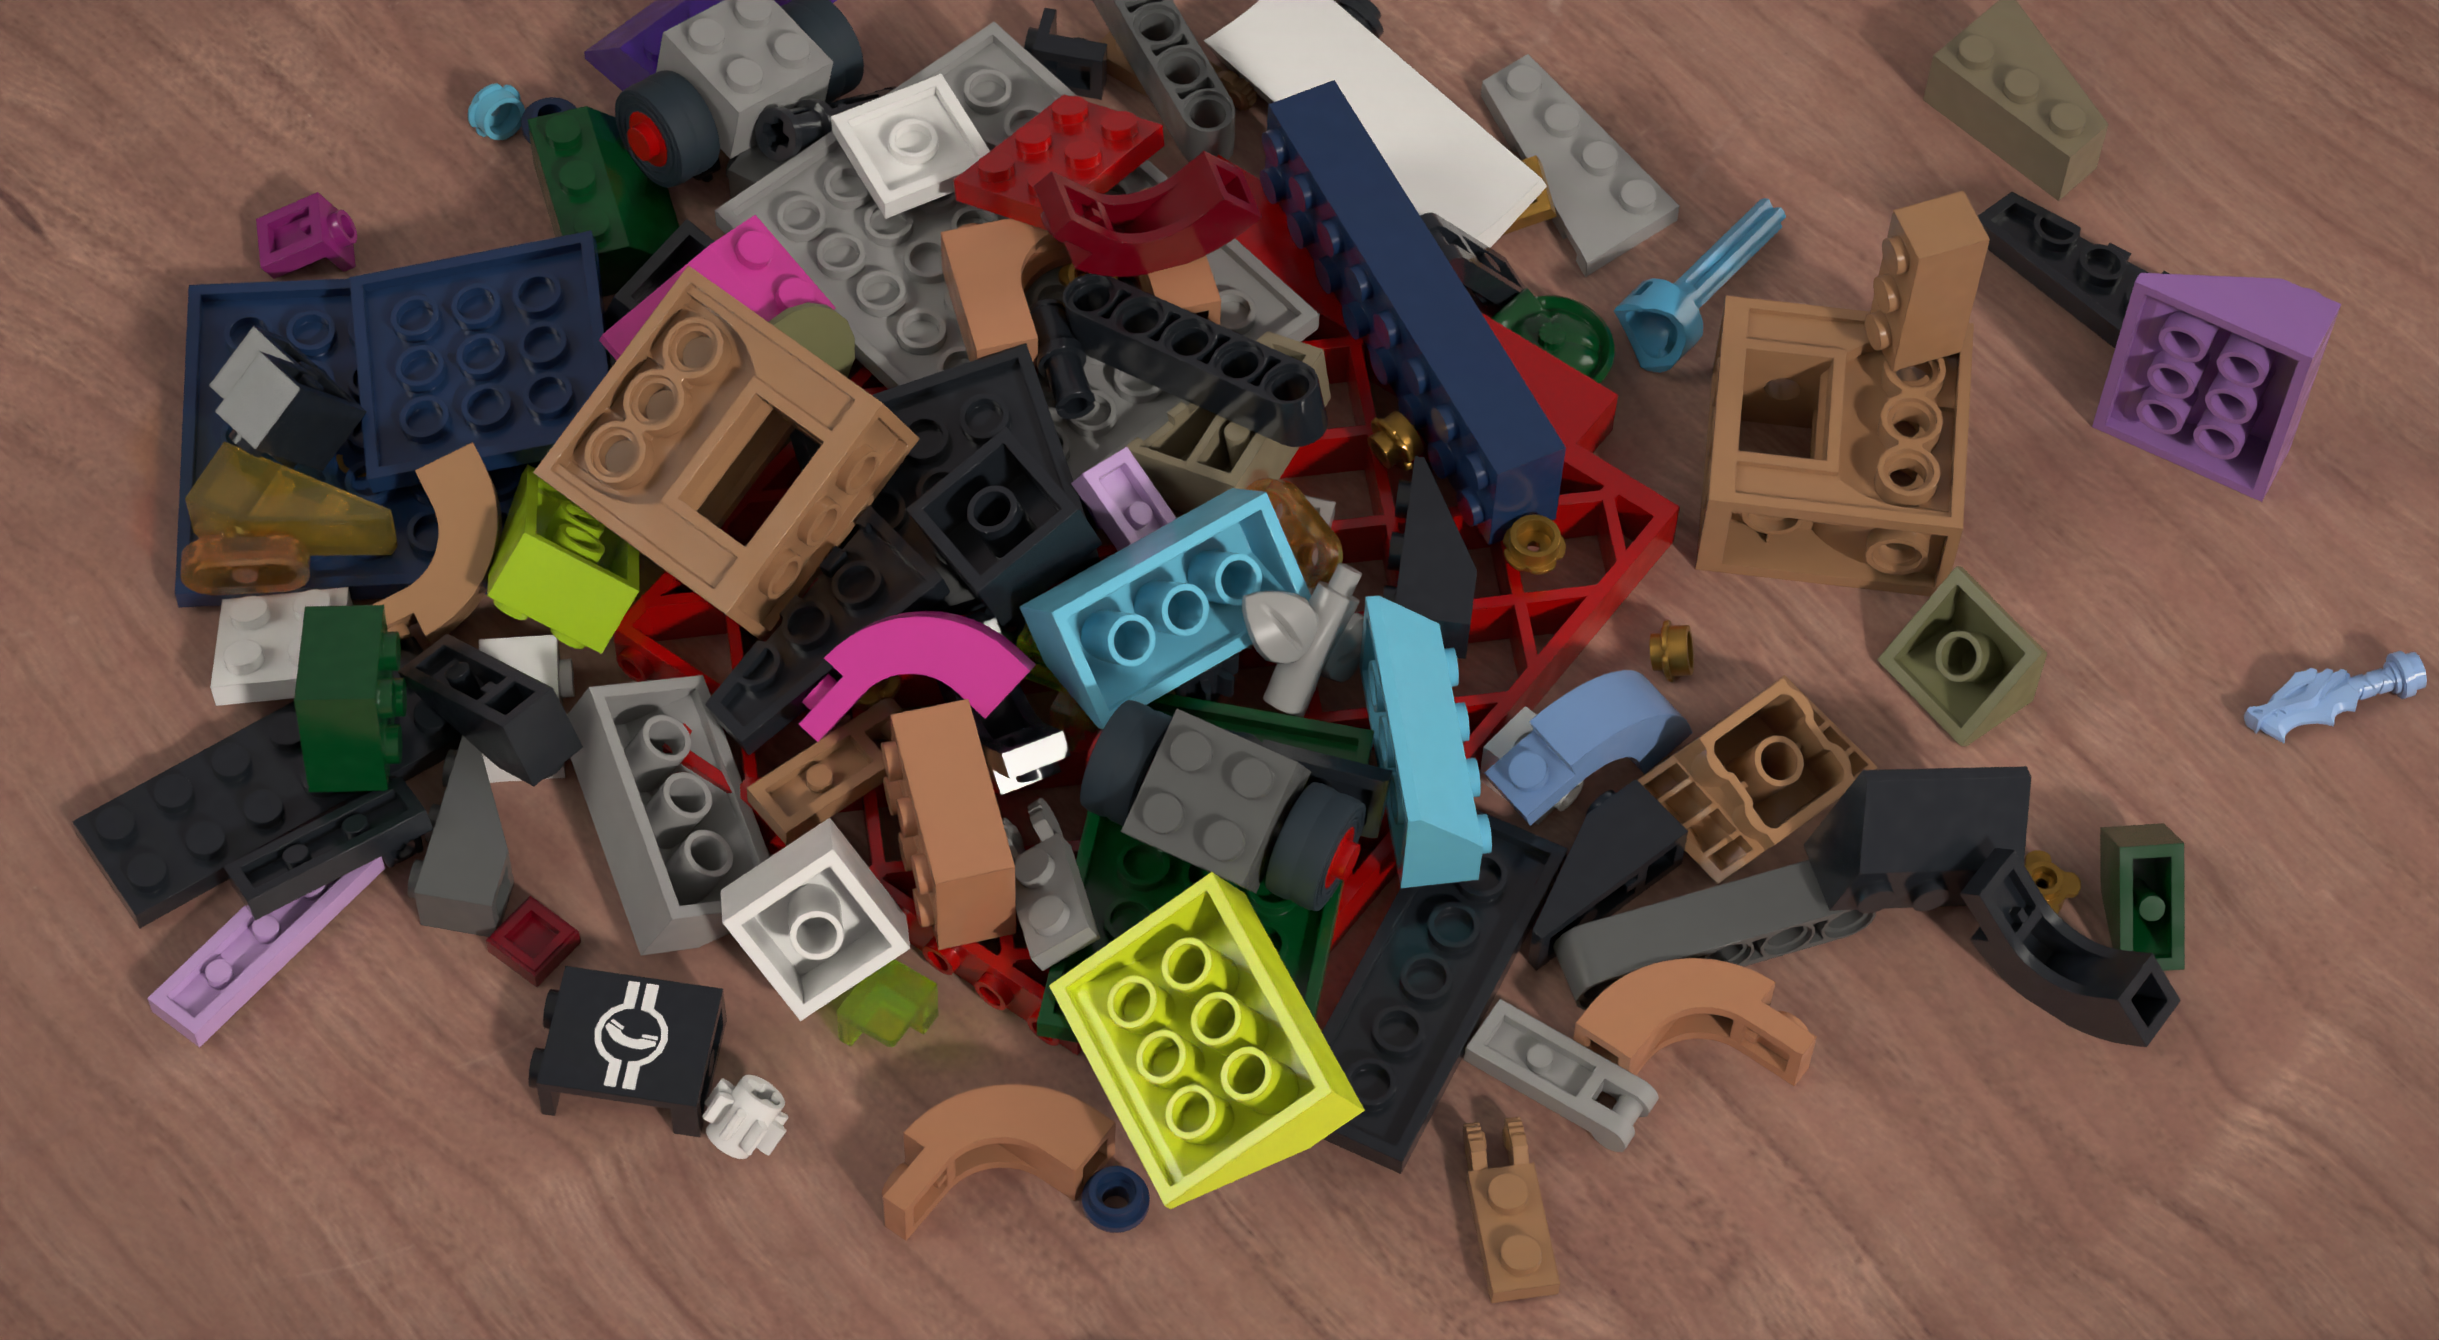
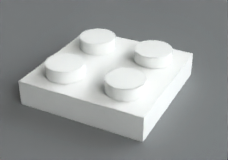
M942 74L831 116L834 136L885 219L955 192L954 179L990 152Z
M349 588L312 589L302 592L222 599L210 686L216 706L294 698L305 606H353Z

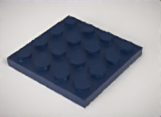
M592 230L349 277L360 406L367 411L362 418L366 478L372 493L421 484L415 470L472 442L487 471L542 461L611 369L610 353L599 341L602 334L607 331L598 250Z

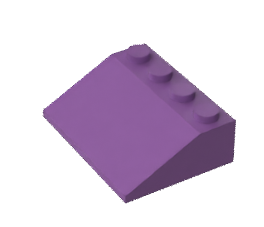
M2140 273L2134 283L2092 427L2262 502L2291 448L2341 304L2322 296L2313 289L2303 288L2278 278Z

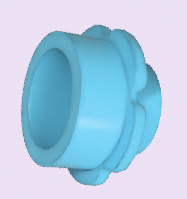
M493 83L477 92L467 114L468 122L472 127H476L477 134L483 137L488 136L493 140H505L513 136L521 128V118L525 107L520 101L521 98L518 90L508 84L502 87L497 83Z

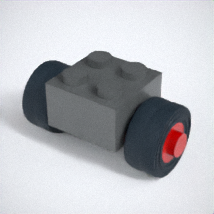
M1127 700L1114 712L1104 729L1097 734L1089 749L1086 759L1087 767L1080 791V803L1085 809L1099 816L1107 817L1112 822L1123 826L1121 832L1209 873L1213 872L1220 878L1253 893H1257L1266 873L1265 886L1272 894L1283 899L1292 900L1295 904L1308 910L1319 911L1332 897L1341 880L1346 881L1356 864L1361 845L1358 842L1366 812L1364 803L1317 782L1311 783L1303 791L1311 773L1303 765L1184 711L1176 709L1174 716L1171 717L1162 712L1154 711L1149 706L1140 702Z

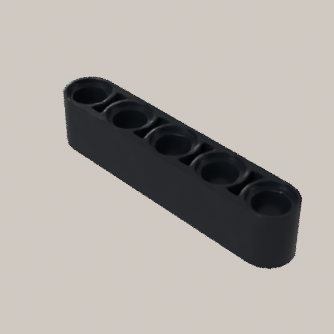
M1088 273L1075 278L1065 288L1063 302L1074 339L1083 345L1087 356L1282 445L1290 447L1306 446L1317 441L1325 433L1328 418L1320 383L1315 370L1308 364L1111 276Z

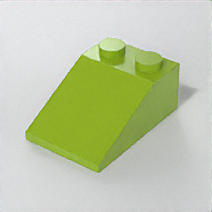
M527 465L521 475L496 554L489 569L487 596L492 598L496 607L508 616L518 620H526L530 617L549 627L551 633L564 644L576 649H583L587 646L602 654L639 593V551L533 472L536 468Z

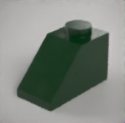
M2164 823L2100 827L2101 894L2112 948L2153 953L2163 971L2184 970V842Z

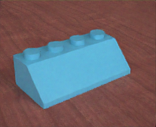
M1231 488L1020 606V610L1045 665L1098 728L1104 729L1111 716L1125 701L1133 700L1147 705L1252 645L1253 643L1247 631L1242 612L1244 595L1259 591H1285L1298 594L1309 601L1311 594L1267 492Z
M1379 595L1368 596L1365 600L1359 668L1371 730H1374L1373 743L1377 764L1380 768L1392 770L1385 807L1400 888L1479 880L1482 854L1491 853L1492 836L1488 815H1477L1474 797H1480L1481 794L1480 773L1476 758L1466 759L1463 742L1469 741L1470 727L1465 702L1455 703L1452 687L1459 684L1458 662L1455 649H1444L1439 623Z

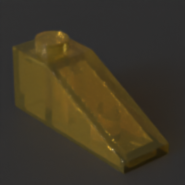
M225 441L185 498L194 534L204 543L215 549L224 550L230 548L249 557L392 555L398 546L392 511L390 509L264 457H254L243 449Z

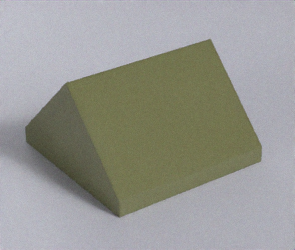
M1956 566L1877 660L1960 746L1967 747L2034 700L2047 652L1963 567Z

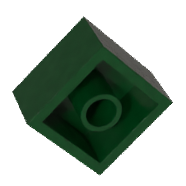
M384 605L305 606L294 703L309 792L386 791L389 785L390 764H401L402 762L401 725L394 723L395 717L406 716L407 689L405 678H394L393 671H399L400 636L398 631L388 632Z

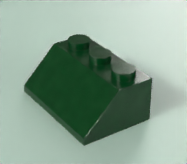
M584 106L527 119L533 164L555 237L592 230L598 250L603 297L617 294L680 227L668 188L654 183L639 169L623 144L614 116Z

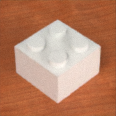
M828 818L721 889L722 923L800 1021L910 949L906 915L831 818Z

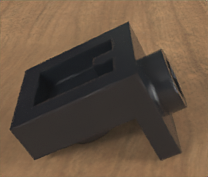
M1044 8L1039 28L1029 27L1024 49L1075 95L1102 100L1107 82V44L1079 37L1071 38L1057 35V10Z

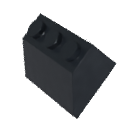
M2027 766L1862 770L1803 845L1829 910H1858L1861 913H1874L1889 908H1913L1916 911H1928L1944 906H1967L1960 893L1995 848L2015 850L2024 864L2031 789V775Z

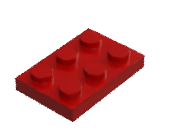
M1064 94L954 179L956 201L1047 230L1041 220L1043 209L1034 188L1035 184L1053 171L1092 191L1105 194L1165 146L1163 125L1136 117L1131 112L1113 110L1088 102L1079 96Z

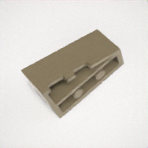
M1269 331L1256 340L1311 366L1318 376L1324 405H1327L1331 399L1323 349ZM1182 401L1167 412L1168 422L1143 441L1141 438L1136 437L1125 446L1131 451L1169 508L1185 514L1231 488L1267 492L1269 496L1299 447L1282 445L1192 403L1186 405Z

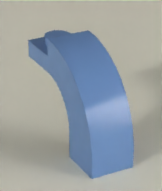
M1633 670L1615 671L1576 687L1542 710L1529 721L1533 731L1484 773L1489 782L1531 826L1579 783L1599 768L1617 759L1629 757L1646 774L1693 732L1687 720L1643 674Z

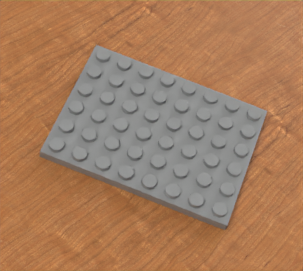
M992 22L887 93H893L942 74L990 151L1062 95L1077 96L996 22ZM832 131L715 210L716 226L725 234L754 215L761 220L836 307L835 311L847 319L855 337V358L887 389L970 362L942 272L941 232L957 229L969 223L982 224L1007 219V217L956 201L955 192H952L885 219ZM1146 160L1105 194L1123 195L1139 192L1165 181L1168 177L1149 160ZM1233 239L1218 250L1206 255L1221 298V326L1255 341L1269 331L1301 342L1318 329L1319 313L1238 240ZM1063 266L1046 272L1030 286L1025 295L1029 308L1034 303L1044 299H1057L1064 304L1063 292L1066 286L1060 284L1058 279L1059 271ZM1118 277V280L1137 288L1127 277ZM1086 355V363L1083 368L1090 389L1095 396V407L1089 414L1081 418L1065 419L1056 412V403L1048 379L1044 378L1039 371L1037 375L1073 481L1082 473L1122 450L1136 437L1141 438L1143 441L1168 422V411L1181 401L1186 405H1189L1190 402Z

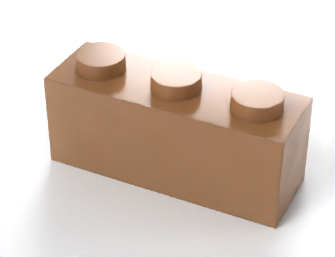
M1964 190L1893 210L1887 238L1882 241L1883 257L1879 275L1873 281L1874 297L1870 314H1867L1865 317V329L1869 342L1875 350H1882L1892 371L1962 351L1990 241Z

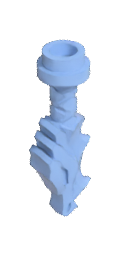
M2397 651L2387 655L2383 669L2372 670L2365 675L2359 674L2350 677L2347 670L2340 669L2333 673V670L2328 668L2320 673L2314 668L2295 672L2291 679L2272 695L2267 704L2249 707L2244 714V721L2246 726L2252 729L2255 734L2262 730L2267 735L2285 743L2287 733L2297 726L2324 724L2334 727L2335 717L2342 712H2355L2359 699L2364 700L2376 696L2378 693L2384 694L2390 691L2401 699L2415 696L2417 690L2425 688L2427 685L2425 667L2416 652L2405 654L2403 651Z

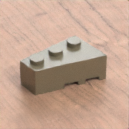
M2017 0L1997 1L1933 55L1923 100L2057 201H2060L2097 168L2109 124Z

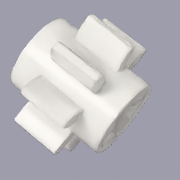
M745 1075L736 1086L722 1078L704 1103L708 1108L702 1117L710 1122L706 1128L707 1136L719 1150L731 1157L746 1159L755 1148L769 1156L787 1132L783 1125L787 1121L788 1115L781 1112L785 1106V1100L772 1084L760 1077Z

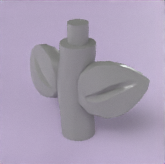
M1338 563L1329 584L1319 581L1309 601L1298 594L1285 591H1259L1243 596V617L1256 651L1266 661L1277 663L1263 696L1267 703L1285 713L1303 718L1312 700L1320 676L1333 681L1344 682L1350 679L1356 672L1360 663L1364 616L1358 612L1354 613L1360 601L1352 594L1362 576L1360 571L1346 564Z

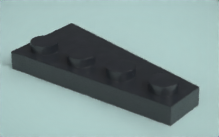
M2010 192L1978 215L1990 239L1988 250L2108 344L2116 348L2134 283L2140 273H2149L2128 262L2132 253L2112 243H2109L2107 246L2093 244L2080 237L2081 228L2078 225L2014 192ZM2163 271L2161 274H2170V273H2168V272H2166V271Z
M870 505L856 521L859 530L843 549L835 546L819 565L823 574L804 597L800 598L795 595L779 614L782 618L780 626L766 642L757 641L705 703L713 718L748 755H751L807 709L802 701L828 674L837 682L843 677L824 659L837 645L858 630L886 617L907 612L928 611L950 593L944 578Z

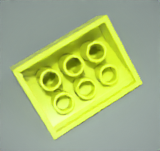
M1213 872L1206 875L1049 985L1164 1206L1169 1209L1305 1151L1365 1111L1244 892Z

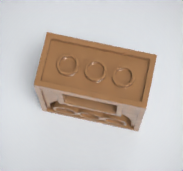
M688 265L533 473L756 638L766 642L782 623V618L779 615L795 595L802 598L822 571L819 565L835 546L840 547L856 525L858 518L872 504L920 438L878 399ZM796 428L821 447L745 547L720 528Z
M1726 295L1712 368L1695 570L1931 597L1952 572L1963 532L1974 323H1968L1960 353L1892 371L1882 350H1875L1867 337L1865 317L1867 314H1870V311ZM1748 421L1812 429L1810 458L1738 451L1740 422ZM1901 421L1908 422L1914 427L1917 434L1914 437L1904 436L1897 432L1893 425ZM1896 470L1904 472L1910 476L1913 483L1905 487H1899L1892 481L1890 474Z

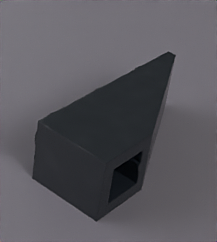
M1415 456L1412 481L1399 479L1395 517L1406 519L1405 532H1392L1387 570L1399 571L1397 586L1384 585L1383 598L1439 623L1444 649L1454 648L1457 658L1466 659L1477 569L1425 457Z

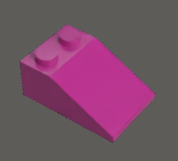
M754 215L705 248L603 333L599 341L617 361L688 265L768 322L785 309L807 302L828 305L833 310L836 307L761 220Z

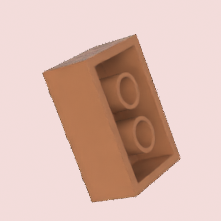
M969 699L890 715L892 741L881 743L887 777H883V783L891 816L898 815L902 832L898 833V841L905 871L913 870L917 887L913 889V899L920 927L932 926L938 950L1015 934V865Z

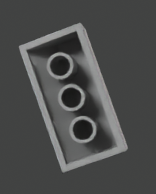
M703 675L589 687L567 715L583 746L581 750L571 757L641 956L699 948L729 934L730 932L722 923L721 889L770 858L753 810L740 798V784L742 780L723 728L713 718L705 705L711 696ZM683 723H685L692 730V733L690 735L685 726L683 725ZM667 744L673 753H664L662 746ZM691 750L722 771L732 793L724 792L680 764Z

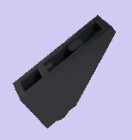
M445 634L398 671L399 676L405 678L406 685L491 762L498 768L533 787L543 779L556 774L562 768L565 761L583 748L553 687L449 634Z
M1637 779L1630 782L1617 793L1614 790L1604 792L1589 806L1586 818L1532 931L1528 963L1536 971L1556 957L1553 945L1562 934L1582 924L1610 917L1682 864L1688 830Z

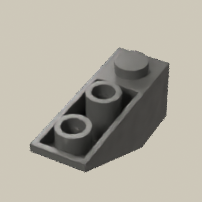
M462 736L459 749H450L447 753L442 774L443 787H446L442 804H432L428 816L433 830L425 834V840L429 842L424 860L416 859L412 865L408 880V897L416 900L420 924L423 926L489 937L503 922L514 879L509 851L483 755Z

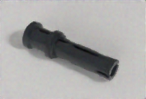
M887 87L873 93L861 94L831 103H826L816 98L801 100L790 110L781 106L768 108L759 115L756 122L755 134L757 143L761 151L769 159L776 162L790 160L799 151L805 150L832 131L831 116L880 98L896 87Z

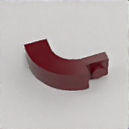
M1206 151L1201 152L1165 181L1151 188L1130 194L1107 195L1097 193L1053 171L1034 185L1043 209L1041 220L1047 231L1056 240L1065 243L1074 268L1102 276H1139L1188 264L1231 242L1262 218L1243 171Z

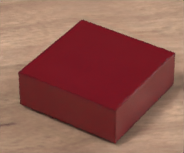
M529 896L486 939L489 953L535 987H538L581 943L580 932L532 896Z

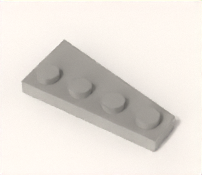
M1529 54L1482 81L1481 98L1511 150L1518 152L1522 160L1537 155L1541 161L1557 217H1554L1552 221L1562 238H1568L1577 253L1576 262L1585 277L1677 221L1680 206Z

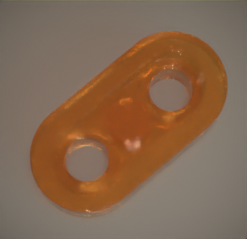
M1262 478L1251 483L1246 490L1267 492L1275 513L1277 506L1280 503L1282 504L1283 513L1279 522L1307 587L1315 589L1319 581L1329 584L1338 563H1342L1343 560L1342 546L1335 532L1293 483L1272 478ZM1317 548L1318 558L1314 566L1312 561V555L1314 550Z
M271 532L263 536L232 538L208 535L190 543L183 549L181 555V581L190 590L206 595L292 591L304 586L309 581L311 552L305 543L285 532Z

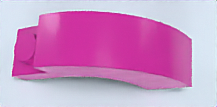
M936 611L907 612L889 616L858 630L824 657L843 677L837 682L828 674L808 694L802 703L810 712L799 725L819 742L874 684L900 674H920L942 681L956 691L963 699H969L970 705L986 719L1036 664L1006 637L992 628L967 617Z

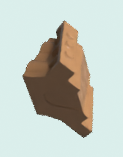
M1784 675L1714 724V727L1679 749L1637 780L1688 830L1685 851L1718 884L1842 797L1862 770H1876L1878 767Z

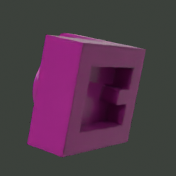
M318 192L256 219L260 268L273 279L324 257L328 258L343 272L356 267L353 244L357 242V231L351 217L344 210H338Z

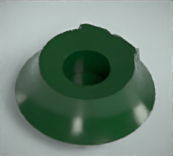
M1524 288L1490 317L1599 384L1604 380L1612 367L1615 357V344L1612 333L1600 315L1579 301L1558 295L1534 296L1528 288Z

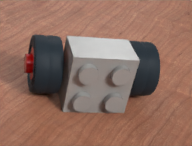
M724 0L663 32L656 73L627 87L616 99L615 118L620 137L634 162L651 181L667 188L678 186L693 176L699 175L711 168L719 157L720 148L731 159L757 145L755 134L756 122L764 110L778 106L790 110L801 100L811 98L831 103L838 97L854 90L863 78L864 60L862 50L850 23L830 0H791L782 6H779L774 0Z

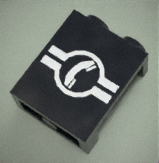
M565 966L560 989H550L545 1002L543 1027L544 1029H549L545 1049L538 1047L534 1049L529 1068V1087L537 1088L542 1114L555 1116L561 1093L670 1109L674 1134L700 1137L704 1123L702 1116L707 1110V1106L704 1103L711 1092L727 1022L724 991L722 988Z

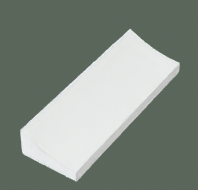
M1259 0L1234 21L1204 40L1220 62L1238 74L1240 78H1245L1254 87L1255 92L1268 104L1335 80L1419 215L1431 212L1436 213L1490 248L1547 187L1540 176L1334 0Z

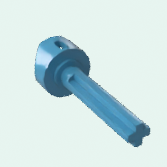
M1768 198L1760 199L1676 282L1671 283L1667 280L1656 278L1645 280L1614 309L1613 312L1619 319L1641 368L1658 373L1670 370L1697 344L1703 336L1704 326L1699 310L1700 307L1782 228L1781 222L1786 218L1782 207L1773 208Z

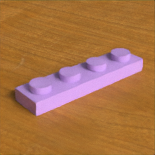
M382 857L341 876L256 921L246 906L241 908L147 998L152 1012L200 1048L385 869Z

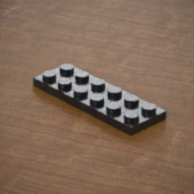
M414 636L400 643V669L424 651ZM393 671L394 678H401L398 671ZM407 685L406 716L395 717L394 723L401 725L402 762L401 764H390L389 778L402 777L404 781L445 760L450 749H459L463 736ZM293 701L72 822L76 835L140 929L229 880L224 866L346 805L348 800L354 795H366L371 791H308L295 703Z
M1476 809L1477 815H1479V814H1487V813H1484V812H1482V811ZM1489 814L1487 815L1491 828L1492 851L1491 853L1482 854L1479 880L1400 888L1322 1031L1323 1036L1365 1110L1325 1137L1324 1140L1399 1174L1403 1172L1460 1064L1467 1045L1479 1028L1567 858L1568 848Z

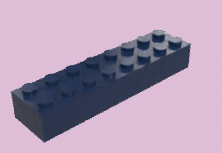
M1335 80L1268 104L1267 131L1262 133V144L1266 154L1265 169L1260 171V182L1263 191L1271 204L1279 203L1287 216L1288 229L1295 245L1299 249L1306 247L1314 260L1316 276L1322 289L1327 294L1334 293L1341 304L1343 319L1349 333L1356 340L1362 338L1370 351V360L1377 379L1384 386L1390 384L1399 399L1400 413L1412 424L1416 431H1419L1427 444L1429 461L1434 472L1440 479L1447 478L1456 492L1457 505L1464 521L1470 527L1476 525L1490 546L1502 541L1507 530L1521 517L1542 515L1555 520L1566 447Z

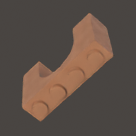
M1011 218L982 224L969 223L957 229L942 231V272L969 361L971 362L1026 343L1038 375L1036 365L1038 336L1025 295L1030 286L1040 276L1054 268L1072 262L1065 243L1056 240L1047 230ZM1207 256L1188 264L1146 275L1127 277L1138 289L1220 325L1221 298Z

